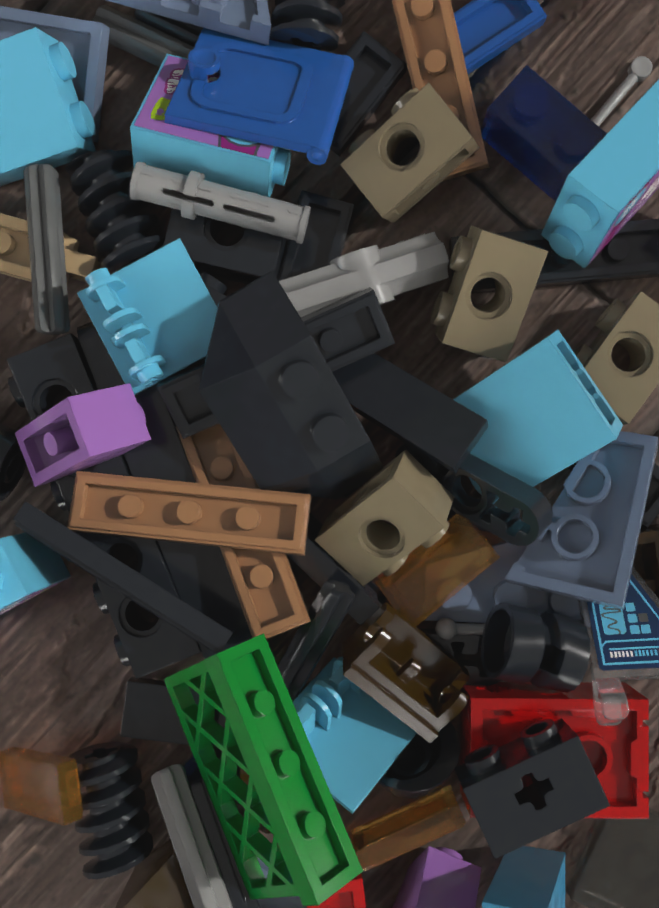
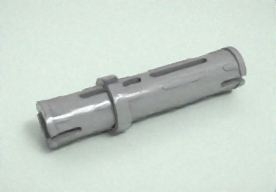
M140 161L136 163L130 182L131 199L143 200L181 210V217L195 220L196 216L200 215L246 229H253L296 241V243H303L311 211L310 206L305 205L304 207L254 192L205 180L204 174L191 170L188 175L146 165V163Z

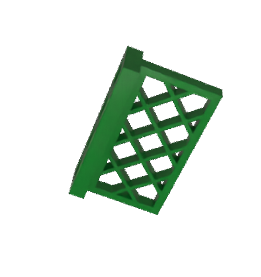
M264 633L163 679L250 900L299 896L303 906H318L363 872ZM189 686L199 694V705L195 704ZM215 709L226 717L225 729L214 720ZM212 743L222 751L221 761L217 758ZM237 766L249 775L248 785L236 775ZM234 799L245 808L244 817L239 813ZM260 823L273 834L272 843L259 832ZM257 857L269 867L266 879Z

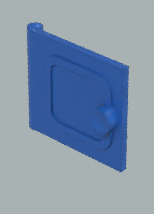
M203 27L194 49L188 54L187 65L164 114L165 123L307 153V158L311 163L322 165L326 162L354 68V61L347 55L269 40V45ZM217 72L220 77L208 83V75Z

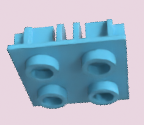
M180 238L111 275L107 268H100L86 276L85 280L89 287L77 292V295L124 383L131 384L134 395L206 357L217 306Z
M334 657L293 701L332 798L352 814L417 734L343 675V657H338L337 659Z

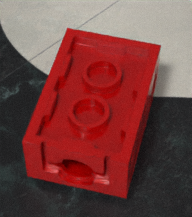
M498 682L490 686L464 685L460 689L470 697L468 703L460 712V744L462 748L460 765L465 763L464 759L469 753L482 746L497 745L500 747L520 738V732L526 726L544 719L557 721L562 718L579 736L610 804L609 807L585 818L649 819V798L644 794V792H649V726L643 722V720H649V699L627 683L581 682L575 690L568 693L539 688L532 685L531 682L524 684ZM531 773L521 777L523 788L533 783L530 777ZM460 784V793L470 818H476Z

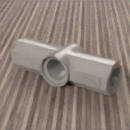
M431 232L378 249V245H373L347 253L331 260L328 266L281 280L279 283L299 316L303 318L369 287L375 291L380 305L394 301V296L449 278V259L444 243L437 238L435 232Z

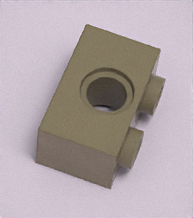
M429 82L420 91L418 88H414L405 93L394 104L391 110L393 116L377 131L369 129L361 134L348 150L351 155L340 164L379 215L393 223L480 148ZM406 139H418L420 149L415 160L408 165H397L395 154L398 146Z
M471 225L467 237L461 235L454 246L449 269L454 270L455 273L448 293L443 291L439 293L432 310L431 324L436 325L434 333L443 344L507 363L548 251ZM493 278L496 286L493 298L486 304L473 305L471 302L473 286L481 279Z
M642 291L623 302L615 299L597 320L595 326L601 331L591 345L587 346L583 343L574 351L623 425L631 422L659 384V304ZM615 344L624 347L629 353L630 365L627 371L620 370L612 361L611 352Z
M405 449L367 482L330 510L315 541L364 586L381 573L386 577L395 573L404 564L409 553L418 546L422 545L424 548H429L439 541L449 528L450 524L447 518L454 496Z

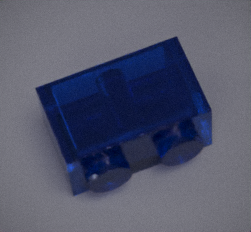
M528 65L522 69L488 107L481 126L483 139L555 202L571 171L607 134Z

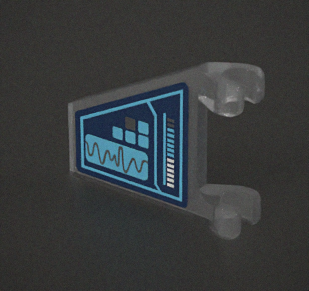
M634 567L632 568L624 610L577 599L581 621L587 627L590 638L589 666L593 684L595 717L599 725L603 726L618 725L629 714L627 697L620 680L659 679V599Z

